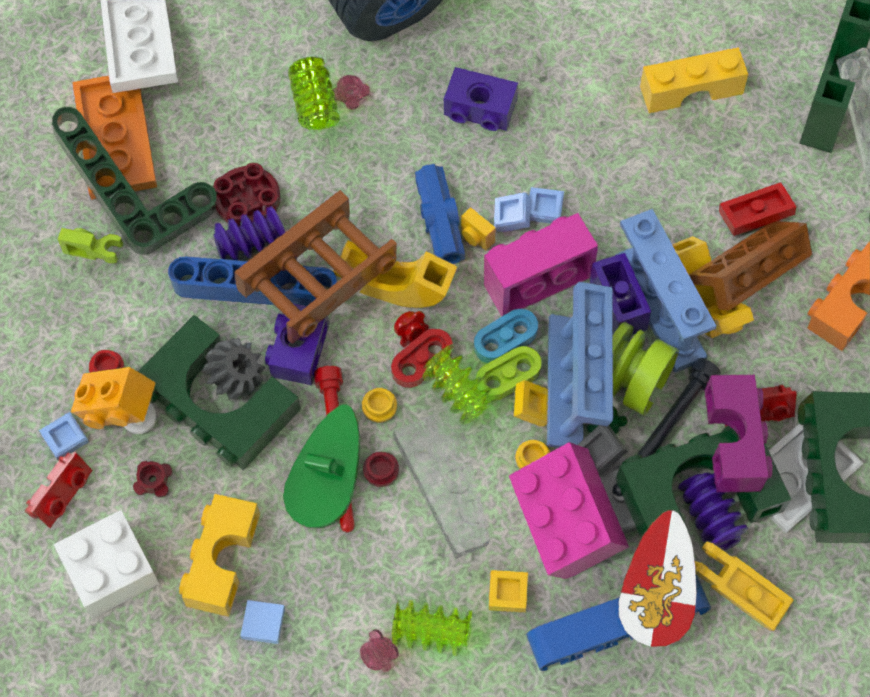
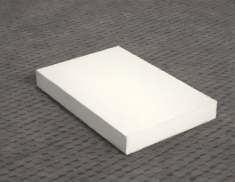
M800 424L769 450L792 499L783 513L769 518L786 534L812 510L811 495L807 494L805 486L808 468L807 460L803 459L801 451L804 433L803 425ZM841 441L838 442L835 451V463L839 475L845 482L864 463Z

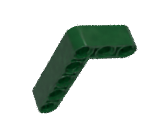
M62 107L54 113L52 126L56 140L135 253L147 255L154 252L214 213L216 192L206 182L194 183L150 211H147L82 114L73 107ZM66 121H72L77 124V127L70 132H65L59 128ZM86 148L96 152V155L91 159H82L78 156L79 152ZM102 176H110L115 182L109 187H102L97 183V180ZM198 195H203L209 199L210 203L205 207H198L192 202V199ZM122 203H128L134 207V210L128 215H121L115 209ZM176 213L182 220L178 224L170 225L163 218L166 214ZM146 230L153 235V238L147 243H141L134 238L135 234Z

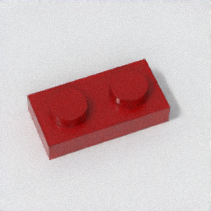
M779 182L719 203V213L732 235L736 236L793 216L796 213L797 206L783 184Z

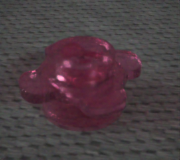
M346 75L339 79L337 88L332 89L331 97L335 101H341L346 104L348 109L354 110L359 107L360 100L369 95L370 88L367 84H363L357 76Z
M374 629L369 633L370 639L361 646L360 655L368 668L375 671L382 669L384 672H388L391 669L390 663L399 656V651L390 639L383 637L381 631Z

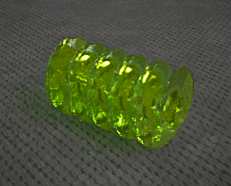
M319 57L301 58L295 61L288 69L296 112L298 113V122L303 128L308 130L332 128L340 121V115L337 112V102L334 101L335 94L331 90L332 81L329 79L330 73L324 67V59Z
M451 344L439 351L423 367V369H426L423 374V380L428 382L436 379L432 385V390L436 393L445 390L441 396V401L443 403L454 401L450 411L452 414L464 411L459 422L465 425L476 420L497 399L487 400L492 390L490 387L480 391L477 389L482 381L481 376L472 380L468 378L473 370L472 366L460 369L459 365L464 356L459 355L451 358L450 354L455 347Z
M398 599L392 624V643L394 646H399L405 636L408 648L413 649L418 640L421 639L423 651H429L433 642H436L437 651L440 654H443L447 646L451 644L453 656H458L463 647H466V650L468 647L473 610L469 609L464 619H460L458 607H453L450 615L446 617L443 605L439 604L434 614H430L428 602H424L419 612L415 611L413 600L409 599L405 608L400 609Z

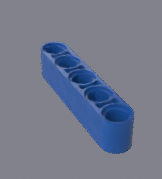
M185 256L173 260L168 268L172 287L180 297L274 305L261 291H254L245 298L237 290L234 272L248 261ZM303 266L323 286L331 288L337 283L336 276L330 269ZM281 270L270 280L294 304L308 306L316 299L287 270ZM186 275L192 276V278L187 281L180 280L182 277ZM219 278H226V279H227V280H226L225 282H223V283H219V284L213 283L215 280H217V279H219ZM285 284H295V286L290 289L281 288Z
M695 574V613L699 612L700 615H703L711 609V606L699 578ZM619 598L540 625L526 634L540 671H547V666L558 662L563 665L583 658V653L594 649L597 653L619 645L617 642L628 637L631 640L634 639L625 631L619 618Z

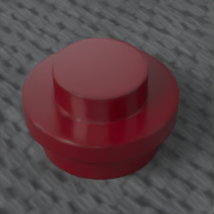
M375 452L368 456L364 462V477L373 486H389L399 475L398 461L390 453Z

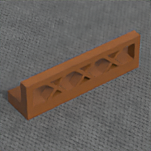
M784 221L770 223L692 272L689 276L694 285L713 286L718 309L730 311L813 255L807 223Z

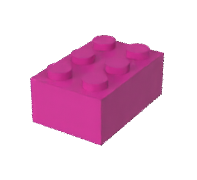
M579 213L569 217H559L541 230L528 231L512 243L507 245L499 244L489 250L484 255V287L501 316L515 309H524L568 289L578 282L589 279L591 277L592 263L596 262L598 245Z
M568 442L509 475L548 576L568 579L629 548L587 448Z

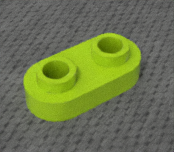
M521 346L482 366L476 375V389L484 399L497 401L514 393L517 383L523 380L535 381L541 372L542 362L540 355L533 348ZM521 363H526L530 366V369L523 372L517 366ZM490 380H497L500 385L497 388H490L487 383Z

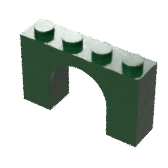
M870 0L846 1L799 144L832 153L870 39Z
M193 315L138 372L156 383L150 400L151 403L154 404L157 400L166 407L164 412L176 424L180 425L184 421L192 428L190 433L199 443L204 446L211 443L218 449L216 454L226 465L232 467L236 464L242 470H245L301 410L299 398L271 376L243 406L234 411L212 413L198 407L190 398L191 387L196 376L209 363L205 356L221 341V337L211 327Z
M812 391L798 407V422L800 425H803L804 439L801 451L803 459L807 460L808 474L805 486L807 494L811 495L812 510L809 522L811 529L815 531L816 543H870V497L852 490L842 480L835 463V451L840 440L852 438L870 439V393Z
M727 426L721 433L711 436L709 433H702L690 439L687 444L677 447L675 444H668L659 448L653 455L647 457L634 455L622 462L615 479L640 538H642L652 522L667 510L676 511L683 520L673 496L672 480L681 472L692 468H705L714 471L712 457L719 443L739 441V436L733 428ZM764 444L765 455L770 456L772 460L771 478L767 479L762 490L759 492H736L750 523L783 513L792 500L766 444Z

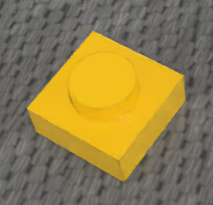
M471 207L461 215V231L464 239L472 246L479 245L485 251L488 250L495 243L496 227Z
M526 380L517 383L513 417L537 426L547 425L548 389Z
M491 570L489 610L526 613L528 572Z

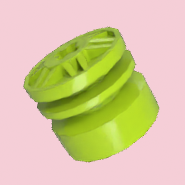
M623 322L612 335L613 397L622 387L626 388L623 405L645 416L654 404L649 401L654 388L663 389L674 368L679 349L657 339L646 351L642 349L646 333L639 330L630 341L633 326Z

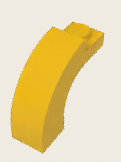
M692 236L672 244L688 275L711 261L707 243ZM694 285L716 324V329L705 333L710 338L722 334L736 333L743 329L744 324L754 321L751 307L740 303L730 311L720 310L717 306L713 286Z
M349 240L344 244L340 253V257L353 269L368 258L365 253ZM426 251L417 261H396L389 272L383 275L380 273L361 288L359 293L401 307L424 308L434 306L446 296L457 266ZM333 270L336 276L342 278L335 270Z

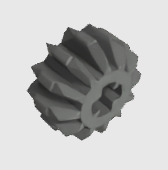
M233 338L230 341L222 340L215 345L214 349L207 353L205 358L209 363L204 366L202 371L211 375L206 384L213 385L215 383L217 386L216 395L226 393L229 400L236 399L239 396L246 397L253 393L255 387L261 384L263 379L259 374L263 372L265 366L257 362L261 353L253 354L251 352L252 342L242 345L239 338Z

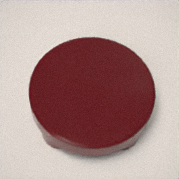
M252 162L246 166L234 168L223 176L218 177L213 185L216 192L215 209L220 218L228 223V219H233L240 226L241 215L244 214L253 222L254 211L257 210L266 218L267 207L271 206L277 212L280 205L281 194L276 179L258 163Z

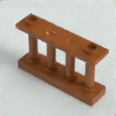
M341 190L234 272L237 290L245 298L254 291H261L289 319L286 323L287 336L292 344L299 338H306L312 334L320 321L380 273L383 275L389 272L396 263L397 243L391 239L381 248H378L349 220V198ZM333 229H339L368 258L353 269L323 240V237ZM307 250H314L342 279L327 290L297 261V258ZM281 270H287L316 298L302 311L270 281Z

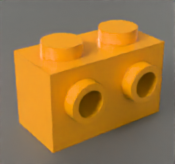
M131 367L84 373L80 385L75 391V400L71 413L82 418L83 424L94 429H103L104 426L110 425L125 427L128 423L144 422L156 383Z

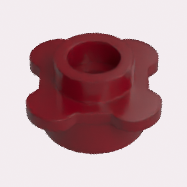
M154 461L139 463L136 473L137 482L133 484L134 492L137 495H144L145 493L155 494L158 498L166 496L169 491L167 487L168 477L172 475L171 466L167 463L159 464ZM151 477H156L154 482L149 481Z

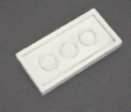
M101 0L112 93L177 83L178 78L166 0Z

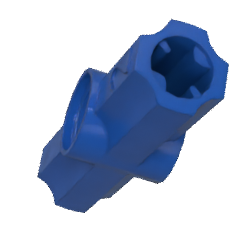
M435 164L425 165L415 172V182L421 199L422 219H425V232L429 233L434 255L451 264H456L465 259V249L458 228L460 224L454 197H450L443 166H436Z

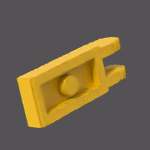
M705 542L702 550L710 558L723 564L724 567L719 575H717L705 564L694 561L695 574L712 584V589L770 631H774L794 601L793 598L736 556H730L713 543Z

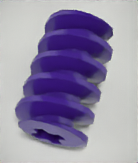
M270 206L267 207L266 218L257 210L254 211L253 222L244 214L241 215L240 226L233 219H228L227 230L220 223H215L213 237L220 259L226 260V255H229L232 260H238L239 251L242 250L247 258H251L252 247L255 246L261 252L265 248V243L268 242L270 245L286 231L279 214Z
M714 473L697 474L678 485L680 491H685L683 494L684 502L691 504L689 507L690 515L697 517L695 520L696 528L703 530L701 539L704 543L708 541L725 551L736 546L741 541L740 536L748 530L747 525L735 526L734 522L740 519L742 514L739 511L729 513L728 509L735 505L736 501L733 498L723 500L722 496L727 492H716Z

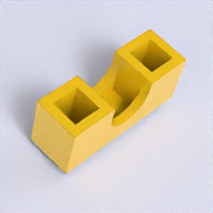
M737 47L643 66L640 88L648 113H654L681 107V102L685 97L698 91H709L712 100L742 95L746 86L748 72L740 49Z
M214 494L211 505L207 504L201 518V525L204 526L201 538H196L193 542L190 559L193 560L190 572L183 574L179 587V594L182 595L186 607L229 617L240 582L236 572L218 567L216 560L219 553L228 546L251 547L260 517L257 503Z

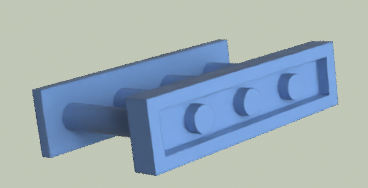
M653 209L620 221V226L632 248L615 255L626 253L651 309L649 326L656 339L679 349L678 358L673 368L674 373L693 366L698 358L707 359V354L697 336L716 329V324Z
M578 282L573 287V316L565 317L554 314L549 316L547 447L559 448L568 442L578 445L583 440V423L608 426L613 421L612 287Z

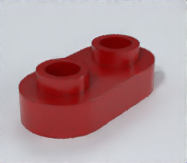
M429 329L417 337L393 358L391 373L394 381L405 388L416 387L425 381L451 358L453 342L450 335L441 329ZM433 345H438L442 350L437 354H433L428 349ZM408 366L416 370L413 375H405L402 371Z

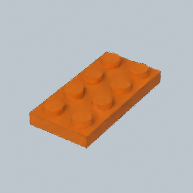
M109 75L72 82L76 109L82 114L134 192L156 188L157 181L141 88L112 93ZM90 148L82 150L84 159H91L96 155V152ZM102 176L97 180V183L102 187H109L115 182L110 176ZM88 187L91 200L97 199Z

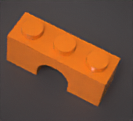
M870 241L862 251L855 249L845 264L848 267L847 271L843 276L839 273L834 276L826 289L830 293L824 300L818 298L807 313L811 317L807 329L841 351L845 349L861 328L867 316V312L854 304L851 295L856 293L870 295Z

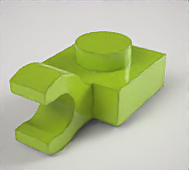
M61 228L57 238L63 254L91 260L100 258L107 263H117L118 261L116 253L107 250L112 246L123 247V241L118 235L108 234L101 239H96L94 234L82 228H75L74 230Z

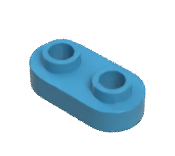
M515 309L482 328L474 338V352L481 361L489 363L517 347L529 345L535 340L538 333V320L536 316L529 310ZM524 326L527 331L519 334L514 331V328ZM488 343H494L498 348L495 351H488L485 346Z

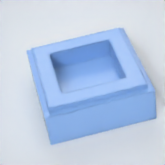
M531 187L530 221L552 223L555 219L561 217L564 191Z
M526 192L495 198L494 227H496V231L507 232L530 227L531 197Z
M70 412L39 430L57 460L60 456L65 457L67 453H72L89 442Z
M247 600L240 635L241 639L279 644L285 606Z

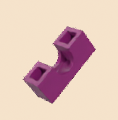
M755 374L711 375L705 388L708 424L728 425L739 436V441L719 443L712 457L716 492H759L762 490L767 479L772 476V460L770 456L765 455L764 447L768 439V428L766 422L761 421L760 410L763 408V391L756 386Z

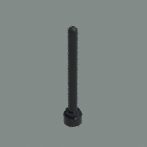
M704 358L696 360L689 370L690 376L688 379L690 382L637 455L647 457L655 454L700 391L705 390L711 375H721L719 368L714 363ZM616 482L612 488V493L621 497L622 493Z

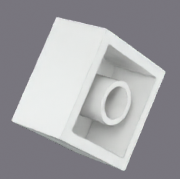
M122 510L54 544L84 608L92 619L159 584Z

